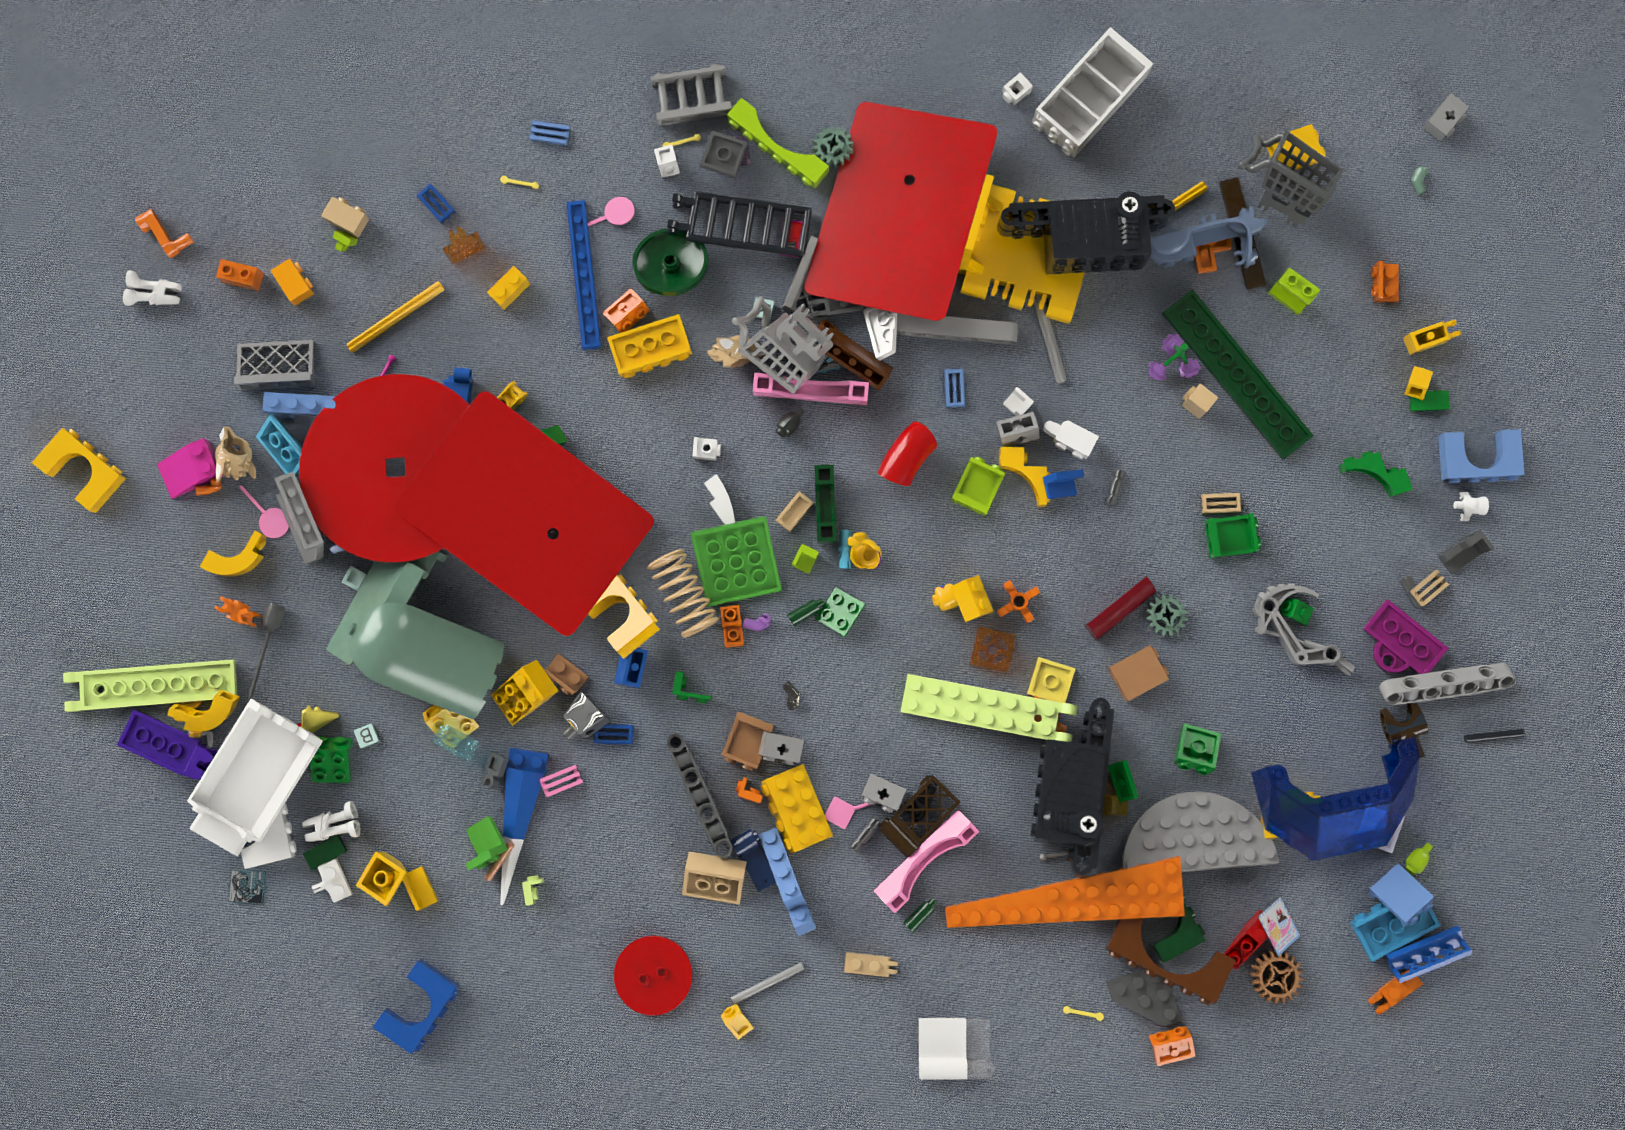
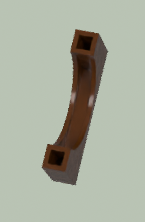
M1144 918L1119 919L1105 950L1109 951V956L1117 960L1119 958L1126 960V964L1132 968L1137 969V967L1144 969V973L1152 978L1156 976L1162 978V983L1170 987L1175 985L1181 988L1180 992L1191 997L1193 994L1199 997L1198 1001L1207 1006L1210 1003H1217L1236 960L1217 951L1214 952L1209 962L1196 972L1174 974L1165 971L1150 959L1143 946L1141 928Z

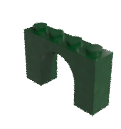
M1185 902L1184 916H1178L1176 928L1167 936L1152 943L1155 952L1163 963L1205 941L1203 928L1200 924H1196L1193 919L1196 916L1190 906L1187 908Z

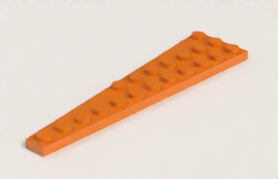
M1171 857L1148 864H1139L1130 868H1121L1107 873L1102 872L1093 876L1088 875L1038 886V888L1024 889L1015 893L1001 894L992 898L987 897L977 901L946 906L947 928L1184 916L1181 857Z

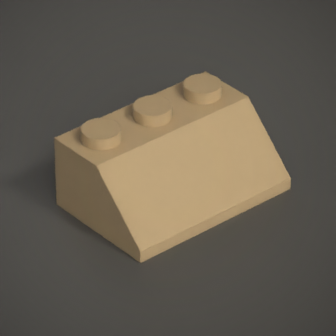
M689 852L685 867L682 895L740 905L747 861L730 858L721 859L718 856Z

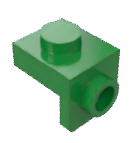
M1286 598L1279 613L1283 617H1288L1301 625L1307 626L1314 608L1298 599Z

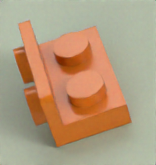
M1378 261L1371 269V277L1374 278L1371 296H1374V302L1397 303L1399 301V264H1383V261Z
M630 288L608 307L603 314L616 327L619 333L628 331L650 310L645 302Z
M744 777L743 781L739 780L736 787L738 797L761 804L763 795H760V791L750 787L748 791L745 790L748 778Z
M1186 1026L1149 1035L1157 1066L1195 1057L1192 1036Z

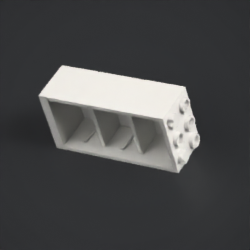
M1110 27L1039 105L1032 120L1033 126L1038 131H1043L1052 143H1057L1066 155H1071L1075 158L1147 78L1153 63Z

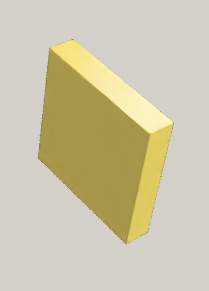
M1038 657L1027 694L1044 700L1065 703L1075 668Z

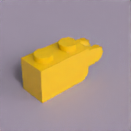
M1456 319L1446 323L1444 321L1403 337L1409 355L1444 344L1450 339L1462 335L1460 330L1450 334L1447 330L1448 327L1450 328L1457 324Z

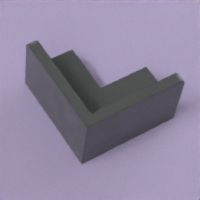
M1478 530L1464 536L1439 555L1438 558L1450 574H1455L1480 554L1492 551L1494 546L1483 532Z

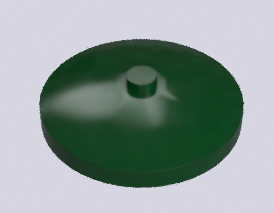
M668 228L649 234L638 244L633 255L632 264L636 279L646 290L662 296H675L692 290L703 280L708 270L709 260L704 243L687 241L685 239L686 234H668Z

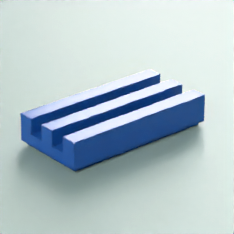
M431 183L416 195L441 224L446 219H449L450 215L456 213ZM430 189L449 211L446 212L428 192ZM424 194L440 210V212L443 214L442 217H440L438 213L430 206V204L422 197Z
M606 724L602 727L629 729V733L598 731L594 733V743L633 744L634 725ZM598 736L629 737V740H598Z

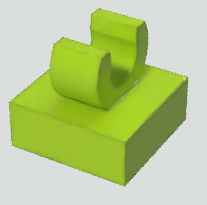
M343 230L335 231L332 238L338 241L335 249L340 252H346L349 246H356L359 240Z

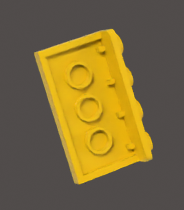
M679 314L607 337L620 378H631L637 372H649L655 366L660 365V367L670 365L671 361L677 359L678 361L688 359L689 355H692Z
M804 764L761 781V791L768 798V808L771 814L775 815L777 820L775 824L778 831L782 832L784 837L783 844L787 851L795 853L833 836Z

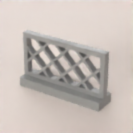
M811 236L808 239L805 255L801 257L782 306L784 310L795 312L798 309L795 307L797 301L805 298L809 307L807 309L811 313L814 312L813 308L818 307L809 306L808 296L810 294H806L803 288L818 241L816 237ZM808 313V315H807L808 318H810V319H812V320H814V321H817V322H819V323H820L822 320H827V318H828V317H826V316H823V318H820V317L811 318V314H810V313Z
M301 340L237 344L235 386L240 391L315 387L314 341ZM302 346H309V351L304 356L297 352ZM283 347H289L292 351L283 357L279 351ZM265 348H270L273 352L265 359L260 353ZM243 349L254 351L247 360L243 357ZM296 353L301 359L293 366L288 360ZM277 354L282 360L274 367L269 361ZM258 355L263 361L255 368L250 362ZM306 362L309 365V372H300L297 368ZM287 363L291 367L287 373L278 371ZM268 364L272 368L268 374L259 372ZM247 365L254 369L249 375H242V370Z

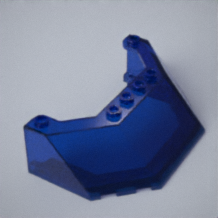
M1407 738L1394 745L1389 744L1390 753L1381 756L1388 780L1387 784L1312 798L1290 783L1287 770L1281 765L1267 766L1251 772L1265 830L1283 840L1284 843L1304 854L1311 861L1387 846L1414 799L1420 762L1416 738Z

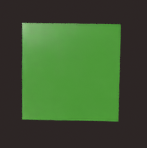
M766 516L690 532L704 588L705 598L710 599L707 607L782 591Z

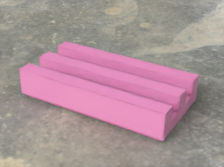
M576 765L539 780L546 798L583 783ZM573 771L574 773L550 784H545V781L567 772ZM576 778V781L551 792L548 791V788Z

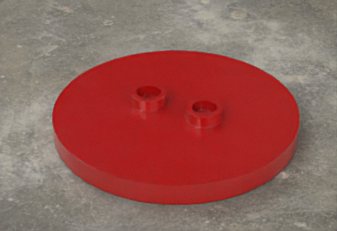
M657 935L641 937L631 942L617 959L614 969L616 991L629 1008L640 1014L652 1016L670 1012L682 1003L690 990L692 966L689 957L679 944L669 938Z

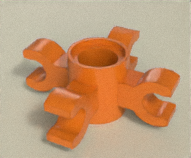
M1010 580L1005 582L1003 587L1011 598L1007 605L996 612L1001 618L1012 610L1019 611L1028 624L1035 619L1027 608L1028 600L1041 592L1037 586L1026 593L1017 592ZM1015 597L1023 599L1022 607L1015 606L1013 602Z
M222 596L219 598L224 601V605L222 607L215 605L214 608L221 613H227L225 617L239 624H249L252 627L257 626L252 622V619L256 616L259 618L262 616L256 611H250V606L236 599H227Z

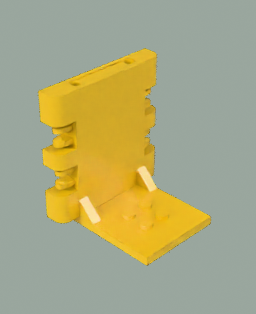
M987 174L958 272L965 275L960 293L985 300L990 283H994L991 296L994 297L997 294L998 285L1005 287L1002 299L1006 300L1009 288L1013 289L1008 307L1022 310L1027 293L1030 294L1027 304L1030 307L1034 303L1035 294L1042 296L1038 305L1040 310H1043L1046 298L1050 299L1045 314L1046 317L1070 324L1085 273L1046 275L1044 235L1040 238L1024 236L1021 239H1013L998 233L997 224L1000 215L1009 206V203H1013L1016 191L993 185L994 176ZM1019 196L1017 203L1023 202V197ZM1039 198L1038 202L1050 200Z

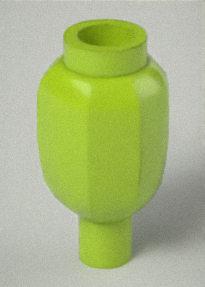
M1426 842L1423 848L1415 849L1408 856L1405 870L1410 875L1415 876L1416 873H1421L1425 869L1430 859L1429 852L1433 846Z

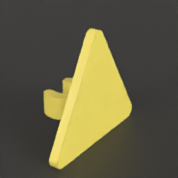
M307 706L306 709L302 710V728L314 733L338 718L339 714L337 712L321 711L317 706L312 710L310 706Z

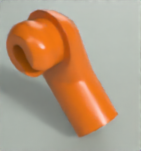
M212 478L210 485L195 486V495H208L221 490V479L217 482L216 478Z

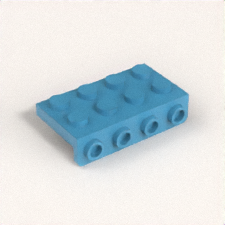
M1381 903L1371 907L1372 911L1366 914L1362 912L1353 917L1354 920L1349 922L1371 962L1441 926L1431 908L1427 913H1420L1418 915L1419 919L1412 926L1408 924L1404 928L1401 925L1402 922Z

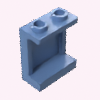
M1399 863L1369 890V895L1374 900L1377 898L1402 922L1401 925L1404 928L1408 924L1410 926L1415 924L1419 919L1418 915L1420 913H1427L1433 907L1434 896Z

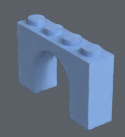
M264 392L263 412L268 415L273 414L281 420H295V415L317 416L324 407L335 408L336 403L332 399L336 396Z
M1521 429L1501 430L1495 433L1497 455L1494 464L1489 469L1477 468L1469 462L1465 454L1463 432L1443 433L1438 436L1442 481H1449V484L1461 483V480H1468V483L1480 482V479H1487V482H1497L1499 478H1506V481H1516L1518 477L1525 475Z

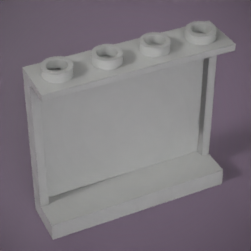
M294 472L274 478L280 492L276 495L305 565L322 559L324 555V542Z

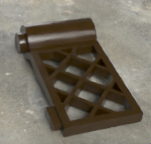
M927 775L919 783L921 787L890 819L886 817L879 824L881 827L879 831L906 858L961 803L934 775L931 777ZM932 781L939 786V794H927V786ZM917 797H925L926 808H914V800ZM927 797H939V808H928ZM941 797H951L955 803L950 808H941ZM903 811H912V822H903L898 816ZM914 811H926V822H914ZM928 811H939L940 818L937 822H928ZM914 825H926V833L921 838L914 833Z

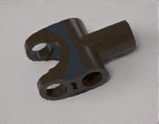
M1406 703L1408 708L1407 716L1402 722L1396 721L1387 708L1381 709V725L1388 743L1394 745L1401 742L1408 761L1424 757L1425 754L1418 736L1428 733L1429 730L1418 704Z

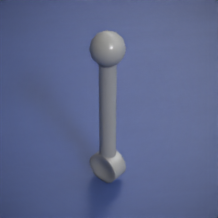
M1068 851L1047 855L1042 853L1039 858L1041 861H1045L1047 858L1068 855Z

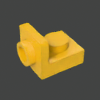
M737 1004L728 1007L721 1014L725 1025L737 1040L753 1029L752 1024L741 1012Z

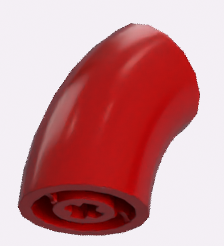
M912 422L892 444L877 473L891 482L903 486H911L921 465L937 448V442L932 432L922 423Z

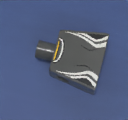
M581 692L563 716L569 723V726L562 733L569 740L577 733L586 739L611 720L587 694Z

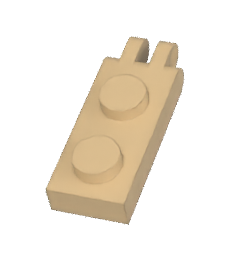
M846 952L844 972L889 977V973L897 974V970L890 969V966H898V962L891 961V957Z

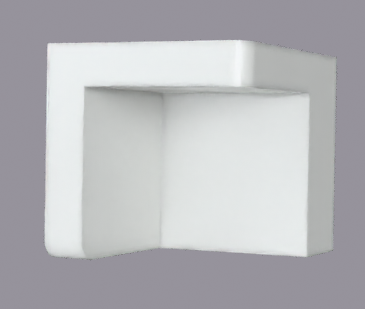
M1016 387L1003 405L1015 416L1025 414L1034 401Z

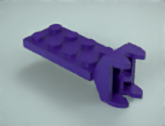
M134 709L117 743L118 746L179 775L201 780L219 751L202 745V740L196 737H189V734Z

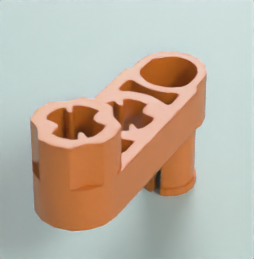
M152 209L135 218L137 225L144 233L149 230L153 231L170 259L180 254V251L194 244L189 233L175 241L171 240L160 219Z

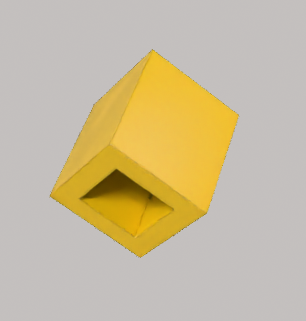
M1414 366L1404 395L1423 400L1433 371Z

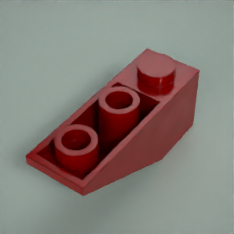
M1261 909L1248 920L1223 953L1236 960L1232 967L1235 970L1268 938L1258 918L1263 913Z

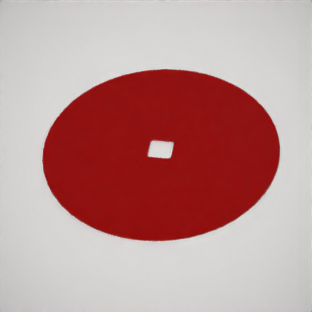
M382 375L366 379L345 389L332 399L336 403L334 409L324 407L317 415L305 437L299 462L300 488L316 525L332 542L342 549L361 558L373 561H412L440 551L443 547L397 514L394 504L470 405L447 386L417 375ZM405 458L406 475L387 477L386 459Z

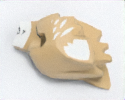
M740 335L730 338H716L717 343L712 346L713 349L707 351V354L714 361H721L723 367L730 369L736 366L740 368L751 362L738 352L740 348ZM752 344L747 349L753 353L758 347ZM760 351L756 356L762 358L765 356V353Z
M223 427L219 434L221 443L215 451L216 481H220L222 474L227 478L231 474L235 480H238L239 477H245L246 472L253 479H256V468L251 460L252 450L249 447V443L236 436L230 427ZM233 444L238 445L240 447V451H238L233 446Z

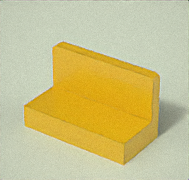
M423 866L406 873L403 882L416 911L439 901Z

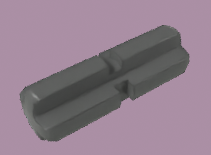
M1411 576L1404 577L1400 582L1406 593L1410 594L1409 598L1415 608L1421 607L1410 592L1416 586Z

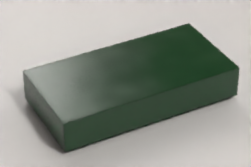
M338 834L303 853V856L311 871H313L318 866L347 852V849Z

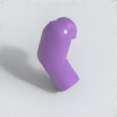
M762 614L755 621L745 618L743 627L760 632L771 624V617L769 614Z

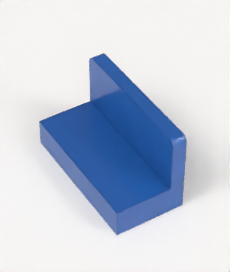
M1083 469L1055 472L1044 476L1043 481L1047 498L1055 499L1076 496L1077 490L1074 480L1085 477Z

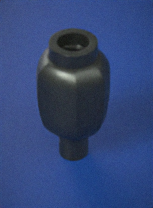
M799 407L795 412L785 414L777 423L776 433L782 438L791 436L801 423L800 417L805 411Z

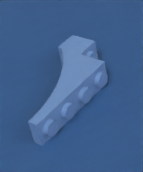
M777 827L759 834L781 897L798 936L817 929Z

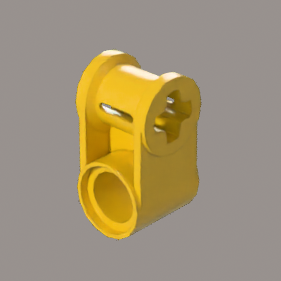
M512 381L497 398L514 410L525 401L528 393L523 392L517 386V383Z

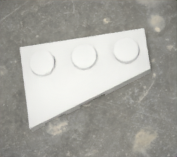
M871 307L864 309L863 312L875 357L880 361L896 353L897 313Z

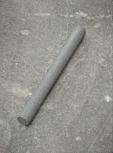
M800 962L732 996L731 999L736 1004L804 970V966Z

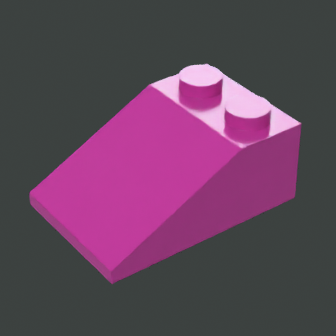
M205 438L184 446L157 464L171 499L194 490L195 486L210 483L212 478H216L215 451L211 442Z

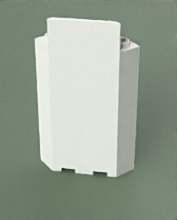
M250 699L187 800L193 806L192 810L199 813L190 829L236 856L240 854L246 842L251 843L253 840L260 843L323 740L308 730L299 727L284 716L275 713L267 706Z

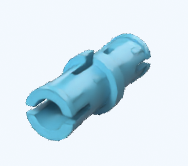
M840 530V547H838V551H840V569H851V546L848 544V538L852 537V530Z

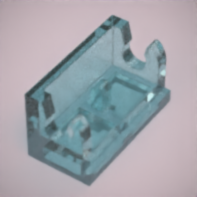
M449 725L441 726L431 743L467 761H471L480 742Z

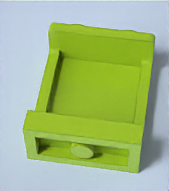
M1289 267L1267 294L1296 315H1299L1306 305L1311 304L1320 292V289Z
M975 456V458H970L951 501L982 516H986L1006 473L1003 472V468L994 464L992 466L985 464L986 461Z

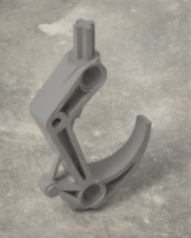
M1282 583L1277 584L1276 587L1269 586L1266 588V593L1260 592L1257 595L1254 608H1252L1255 616L1258 618V626L1255 628V632L1258 635L1266 633L1278 637L1293 665H1335L1348 676L1353 673L1356 667L1341 656L1342 653L1337 646H1325L1312 641L1297 639L1278 611L1282 602L1292 594L1302 593L1318 598V593L1304 586L1290 583L1284 585ZM1266 601L1272 605L1271 611H1267L1264 608ZM1269 622L1274 632L1267 630V625L1269 624ZM1328 649L1333 652L1332 659H1328L1326 656Z

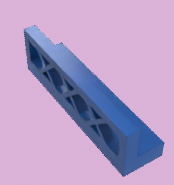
M1455 926L1388 953L1386 957L1390 971L1399 983H1402L1472 954V949L1464 941L1461 928ZM1462 946L1464 949L1459 952L1453 951L1454 948ZM1440 954L1446 955L1442 959H1436L1435 956ZM1427 962V965L1417 966V963ZM1403 969L1409 970L1408 973L1400 975L1398 971Z

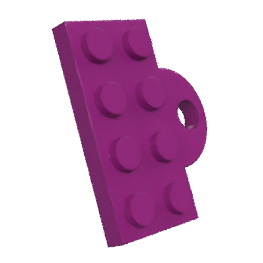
M1388 599L1382 603L1362 628L1363 631L1377 641L1373 649L1375 663L1380 669L1389 673L1401 672L1408 667L1417 674L1429 673L1449 649ZM1386 655L1392 659L1390 666H1386L1383 663V658Z

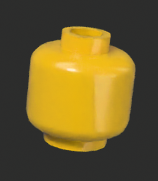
M953 584L937 587L934 595H932L934 606H938L941 611L958 607L951 588Z

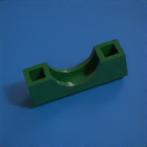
M834 464L814 465L817 544H837Z

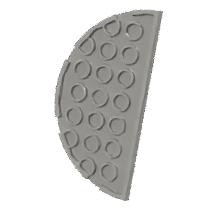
M1206 792L1180 793L1165 798L1149 808L1133 826L1127 838L1122 856V868H1130L1139 864H1148L1157 860L1180 856L1181 872L1279 863L1278 854L1272 839H1265L1263 824L1249 810L1229 798Z

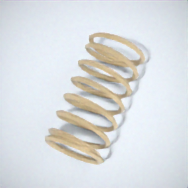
M679 549L655 560L648 565L647 569H657L683 556L669 568L654 575L652 579L655 580L675 570L689 567L681 575L658 588L661 591L679 582L694 579L684 588L664 599V602H668L686 593L700 590L694 596L669 611V613H674L690 605L705 601L700 607L675 622L678 625L697 616L710 613L706 618L681 633V637L686 638L713 625L719 620V617H713L715 614L714 609L700 611L708 605L710 599H696L702 594L704 588L701 586L690 588L697 582L698 576H685L691 571L692 565H680L685 560L687 554L684 553L685 550Z

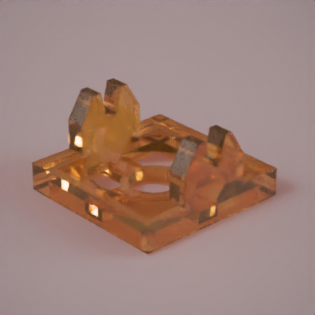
M457 226L458 234H455L452 230L449 231V239L452 244L443 248L451 263L455 264L486 249V246L478 232L467 236L465 230Z
M978 626L970 664L1007 673L1012 659L1016 635ZM992 635L990 643L987 645L980 644L984 637ZM998 637L1004 640L1007 650L999 647L997 644ZM990 644L996 645L998 648L997 654H988L987 647ZM979 650L985 651L988 656L987 662L980 658ZM998 654L1005 656L1001 662L992 664L994 657Z

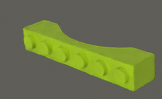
M740 98L727 114L728 124L733 129H739L747 140L756 142L758 144L757 147L761 151L770 153L772 159L778 164H784L792 175L795 176L797 174L802 178L801 181L806 186L816 188L828 174L829 166L816 155L794 153L776 144L763 130L758 120L756 109L744 99Z

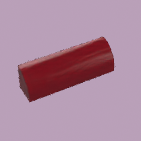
M1146 576L1084 625V627L1097 641L1156 593L1154 585Z

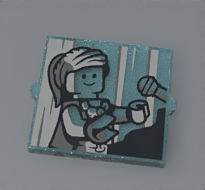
M232 869L230 884H228L230 888L228 902L263 904L264 890L267 888L265 886L266 871Z

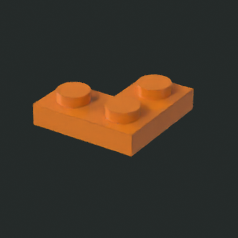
M1230 238L1196 247L1197 256L1194 257L1197 274L1217 270L1214 253L1231 250Z

